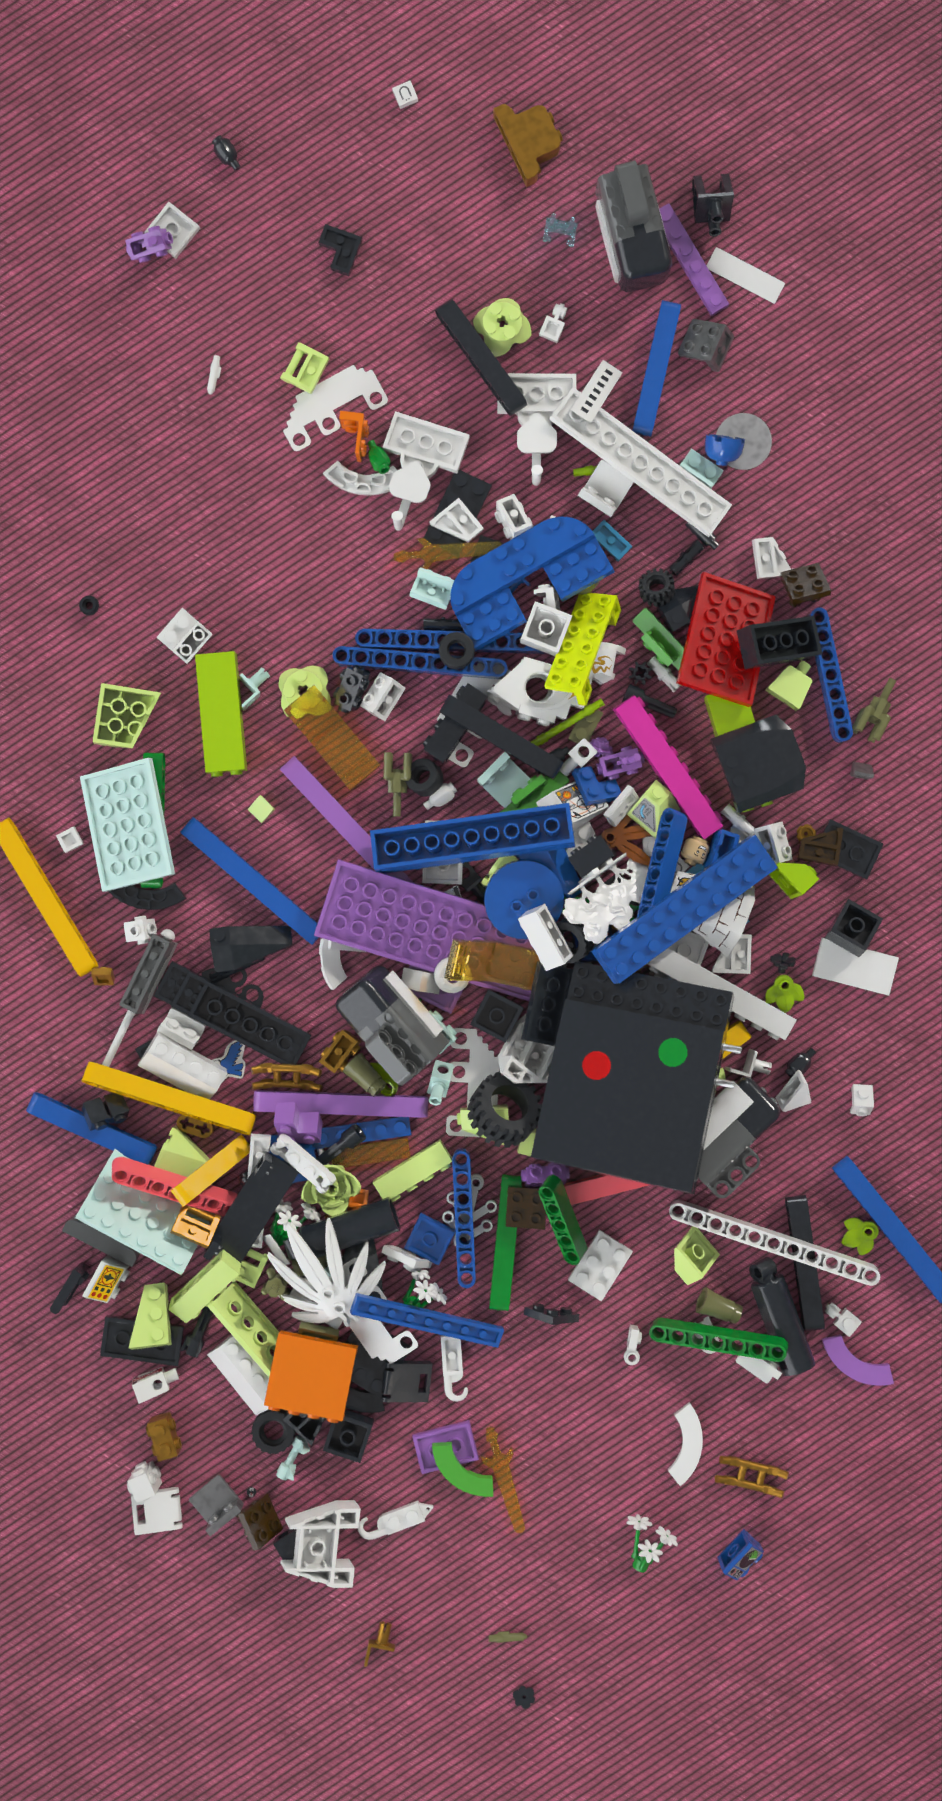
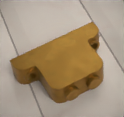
M506 104L493 108V118L527 188L537 182L538 174L541 173L539 164L559 154L560 142L563 141L559 129L556 130L553 125L555 122L552 113L547 112L546 108L542 105H536L519 114H515L513 109Z

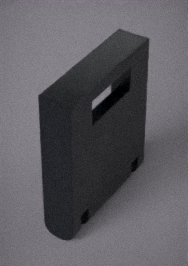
M81 1262L73 1269L50 1307V1311L53 1314H58L62 1307L69 1303L78 1286H81L83 1281L87 1280L90 1275L87 1272L90 1268L89 1265Z
M388 1361L385 1362V1366L393 1368V1370L384 1369L382 1393L385 1395L381 1397L382 1402L429 1401L433 1366L431 1361H395L392 1364ZM420 1374H425L423 1389L419 1388Z

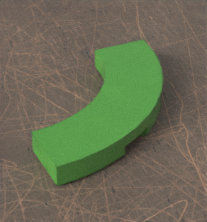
M452 1442L432 1443L437 1467L452 1485L469 1494L493 1497L492 1475H481L466 1470L455 1456Z

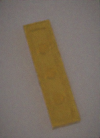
M408 1137L360 1144L354 1149L347 1148L332 1160V1165L351 1167L411 1158Z

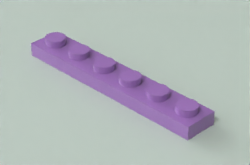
M668 203L661 207L659 210L668 245L708 312L713 316L727 308L729 303L671 205Z

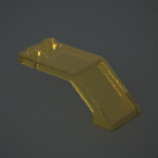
M315 685L284 709L289 718L350 791L381 766Z
M453 939L444 978L450 981H490L519 987L524 990H532L537 961L540 962L536 951L531 948L497 941Z

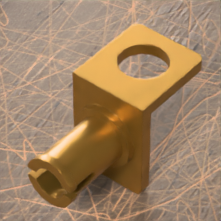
M380 1621L377 1639H369L364 1667L368 1665L371 1647L395 1651V1644L388 1642L392 1627L391 1623L387 1622L384 1631L385 1622Z

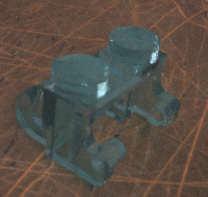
M552 213L551 217L546 219L543 242H551V237L548 236V233L552 234L554 232L571 237V241L567 240L566 245L574 247L578 223L574 222L575 217H571V220L567 222L557 220L555 218L556 214Z

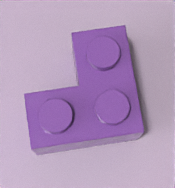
M296 1102L276 1103L274 1126L279 1136L280 1134H286L296 1143H321L323 1122L319 1112L300 1113Z

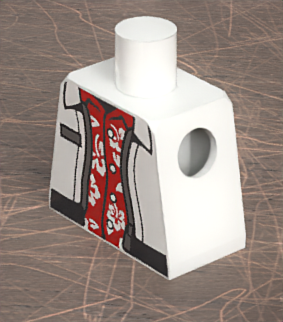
M159 1367L133 1377L132 1387L138 1403L140 1404L167 1392L170 1387L169 1383L179 1380L176 1368L165 1372L163 1367ZM160 1380L161 1383H155L154 1381Z

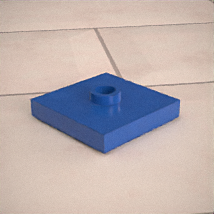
M420 1213L404 1249L439 1265L456 1231Z

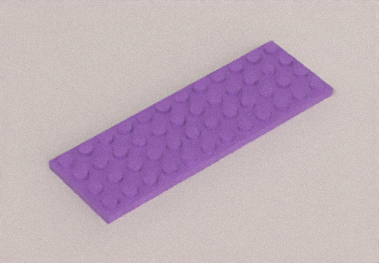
M340 859L337 861L314 936L432 972H434L441 960L448 957H456L463 960L469 968L470 979L468 983L527 1001L530 999L537 961L540 962L529 939L512 938L495 928L487 916L484 904L385 873L376 872L375 870ZM455 972L448 974V977L459 979V975Z

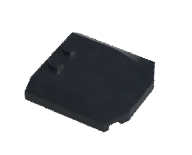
M777 715L710 739L730 788L737 813L804 789L806 765L793 730Z

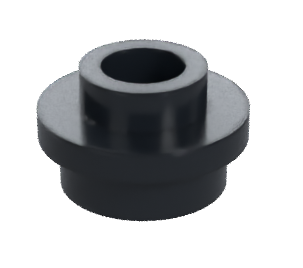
M85 596L80 600L79 608L82 613L91 616L98 612L99 602L93 596ZM88 603L93 604L91 609H87Z

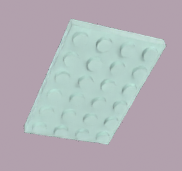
M145 758L81 776L80 780L102 892L174 875L175 871L153 759Z
M114 1149L75 1218L182 1275L198 1246L193 1242L170 1233L182 1205L179 1202L114 1182L112 1180V1161L117 1157H126ZM186 1212L185 1214L186 1216L198 1220L204 1224L209 1225L210 1223L188 1212Z

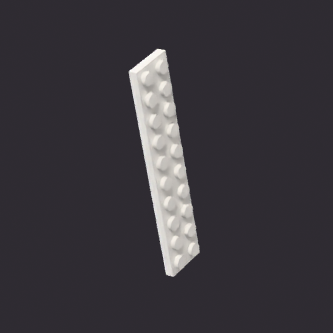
M573 387L549 420L709 537L732 504L604 409H599L591 423L571 411L581 395V392Z

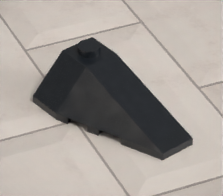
M227 926L209 929L210 947L216 973L237 971L244 965L251 962L255 963L264 956L275 954L293 945L290 926Z

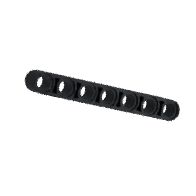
M450 299L436 308L435 313L440 322L507 414L512 416L526 407L527 402L523 394L455 301Z
M450 694L439 711L444 716L553 780L564 764L558 758Z
M806 1195L785 1197L790 1236L814 1244ZM791 1244L792 1253L798 1250V1246ZM809 1251L807 1257L815 1259V1251ZM793 1260L803 1330L807 1332L825 1329L817 1268Z

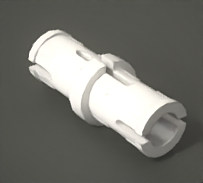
M655 655L649 660L650 662L647 665L657 674L658 679L662 680L674 693L681 685L676 684L677 678L671 673V669L662 665Z
M730 804L720 812L730 820L734 828L737 827L746 837L755 834V828L745 819L746 817L737 813Z

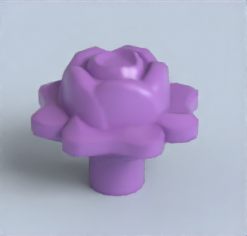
M597 737L589 742L597 750L594 756L598 758L601 757V754L610 753L613 749L609 745V741L604 737Z

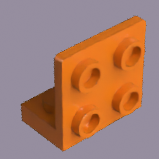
M340 411L339 420L342 429H345L348 433L357 432L355 455L357 462H362V457H366L367 451L366 440L364 439L365 437L368 438L369 435L368 420H365L363 413Z

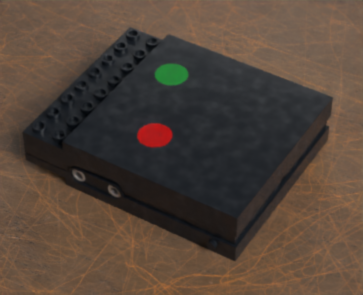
M575 962L568 996L563 1007L531 1157L695 1195L717 1085L734 1088L735 1085L734 1081L719 1079L724 1051L741 1054L742 1047L726 1044L734 993L639 973H633L621 983L614 984L602 966Z

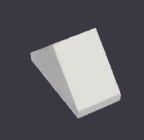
M404 967L402 981L409 989L439 994L440 988L435 982L434 973Z
M800 1070L796 1071L775 1097L781 1110L784 1112L811 1103L808 1084Z

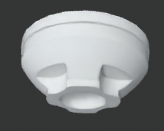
M448 957L437 964L434 970V979L437 986L444 992L457 993L467 986L470 979V971L463 960L456 957ZM451 972L459 975V979L455 983H450L447 980V976Z

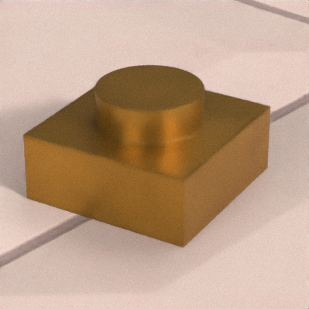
M92 968L91 975L94 985H114L115 977L112 968Z

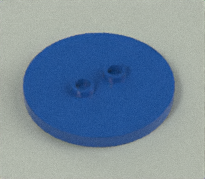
M516 860L499 868L490 878L484 893V906L491 923L501 933L516 939H528L518 921V918L526 911L545 904L556 923L561 915L564 904L563 889L557 876L547 866L532 860Z

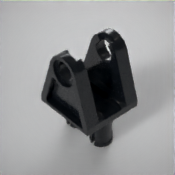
M729 173L720 174V193H706L701 175L693 176L694 222H708L709 235L712 237L721 234L720 222L730 221L734 191Z

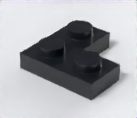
M325 224L319 239V245L336 251L330 267L331 270L350 276L363 239L361 236Z
M534 1303L533 1306L524 1307L523 1315L551 1325L579 1322L580 1314L572 1312V1309L568 1307H561L560 1310L544 1308L545 1305Z

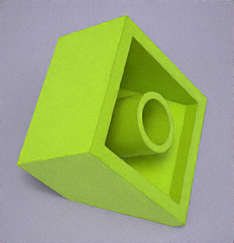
M776 863L778 868L769 874L790 899L803 895L819 880L816 876V871L806 864Z

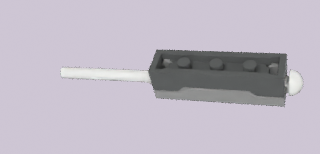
M170 929L163 930L160 933L161 935H152L119 1005L128 1011L102 1063L104 1066H110L134 1015L145 1013L178 945V943L172 941L175 939V934Z

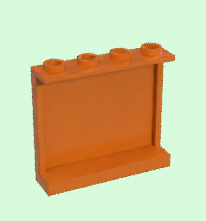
M280 1330L264 1406H269L268 1409L272 1411L288 1410V1413L292 1415L308 1414L307 1417L312 1419H319V1417L327 1418V1421L331 1423L343 1421L358 1346Z

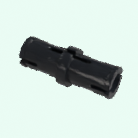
M695 540L668 567L669 571L677 577L685 567L693 563L695 557L705 549L698 540Z
M441 617V619H423V630L463 631L458 619H445V617Z

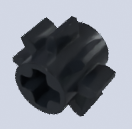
M636 661L635 669L629 667L628 670L632 672V675L628 679L633 678L635 680L634 685L641 682L644 686L645 678L651 680L652 677L648 675V672L652 668L647 669L645 666L646 662L639 665ZM638 669L640 672L644 671L642 678L640 675L636 676Z

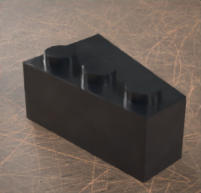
M286 1410L283 1420L312 1446L325 1418L312 1419L307 1417L308 1414L303 1413L292 1415Z

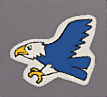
M236 1040L226 1047L223 1057L212 1060L227 1069V1075L224 1080L227 1077L241 1079L244 1075L245 1061L242 1057L245 1045Z

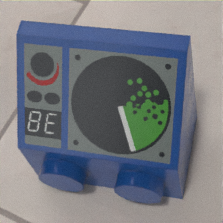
M743 1529L717 1558L722 1572L738 1580L748 1573L749 1567L754 1562L757 1563L762 1558L764 1550L761 1544Z

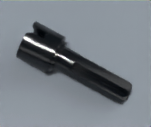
M629 684L622 700L624 702L629 697L635 695L636 698L640 697L646 705L645 708L671 719L677 713V708L645 695L644 689Z
M357 1124L350 1126L341 1133V1139L316 1157V1160L322 1165H327L347 1148L354 1149L366 1139L363 1130Z
M205 1306L192 1334L186 1336L180 1349L182 1352L186 1351L189 1356L198 1358L205 1343L203 1336L213 1315V1312Z

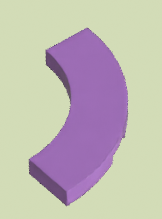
M841 1335L822 1339L823 1346L832 1362L850 1378L869 1385L882 1386L894 1384L888 1363L871 1364L859 1360L847 1349Z

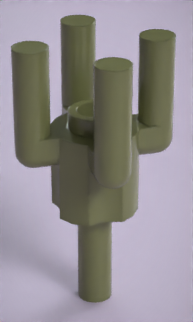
M889 678L880 697L873 696L870 704L860 709L852 725L854 734H857L858 731L862 732L868 721L875 725L867 740L875 743L876 740L880 741L891 719L890 715L887 714L891 706L887 699L896 680Z
M384 752L383 777L388 781V793H393V817H401V793H407L405 781L411 779L412 753H404L403 769H393V754L391 752Z
M270 1264L266 1271L269 1280L262 1287L261 1293L263 1295L269 1294V1296L275 1298L279 1295L281 1300H284L281 1295L290 1294V1289L287 1287L288 1282L280 1274H277L275 1267Z

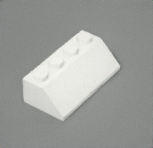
M159 1032L156 1033L138 1063L139 1067L185 1092L210 1099L216 1093L227 1075L225 1067Z
M231 1334L207 1355L253 1413L258 1415L268 1410L269 1407L264 1406L269 1377Z

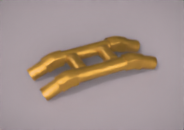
M263 1063L251 1067L252 1075L273 1072V1079L267 1078L252 1082L253 1090L273 1087L302 1088L320 1093L323 1088L322 1085L310 1080L301 1081V1074L318 1077L322 1074V1069L315 1068L309 1064ZM281 1072H293V1080H281Z
M720 1456V1464L739 1467L737 1478L730 1475H716V1483L738 1486L783 1498L784 1491L764 1484V1479L767 1473L787 1480L788 1471L772 1465L740 1459L739 1457ZM747 1469L758 1471L756 1482L744 1480Z

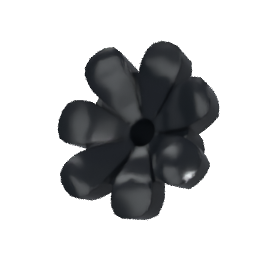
M784 952L782 956L776 953L774 956H770V962L778 967V973L784 974L788 967L795 966L796 958L789 957L787 952Z

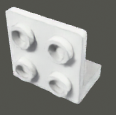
M601 460L578 496L611 517L634 482L609 463Z

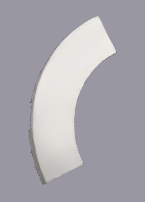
M337 461L323 472V475L335 486L347 492L358 495H379L390 491L389 484L392 475L398 470L391 466L390 470L385 474L362 475L347 469Z
M322 938L319 946L321 971L329 988L334 990L347 976L341 965L340 950L328 949L329 940Z
M690 1402L674 1413L680 1424L683 1440L679 1455L668 1468V1472L680 1486L694 1472L701 1456L703 1443L701 1424Z

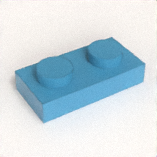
M605 520L592 531L598 543L618 562L632 548V545Z

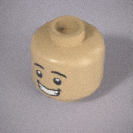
M696 836L688 838L681 851V856L685 858L684 862L694 867L696 864H703L710 851L707 845L708 842Z

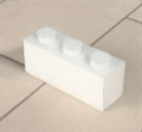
M545 904L526 911L518 918L521 928L526 933L531 946L536 951L546 971L565 964L573 957L570 948Z

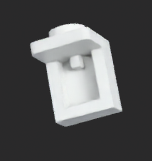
M853 1084L851 1087L852 1107L850 1113L857 1116L870 1115L874 1108L873 1085Z

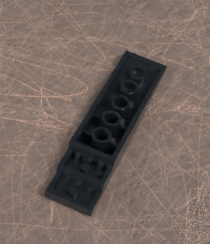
M174 961L171 962L154 994V997L170 1004L189 1017L281 1064L296 1065L311 1037V1034L228 989L212 983L211 980Z

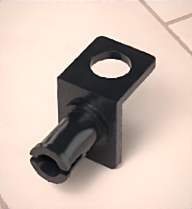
M464 862L463 868H468L470 874L467 878H462V886L467 892L471 890L480 902L483 903L485 888L480 883L482 878L468 862Z

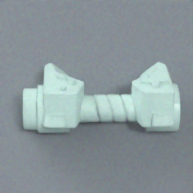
M299 1435L295 1436L291 1452L287 1459L281 1462L277 1470L276 1476L282 1480L290 1479L294 1481L296 1464L293 1463L298 1453L306 1454L310 1451L308 1442Z

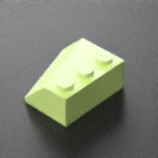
M101 683L93 743L110 747L133 748L161 693Z

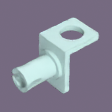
M262 667L250 679L246 678L243 673L240 674L242 683L253 693L242 704L243 711L260 697V691L257 687L270 677L268 672H264L265 669Z
M435 1060L427 1093L431 1094L429 1098L430 1104L440 1105L442 1097H446L454 1068L453 1064ZM445 1067L448 1069V1073L442 1074L437 1069Z

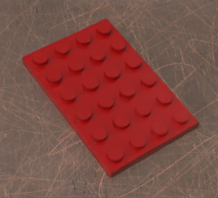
M703 572L699 581L676 684L746 707L752 706L760 667L744 669L737 630L753 624L770 622L776 596Z

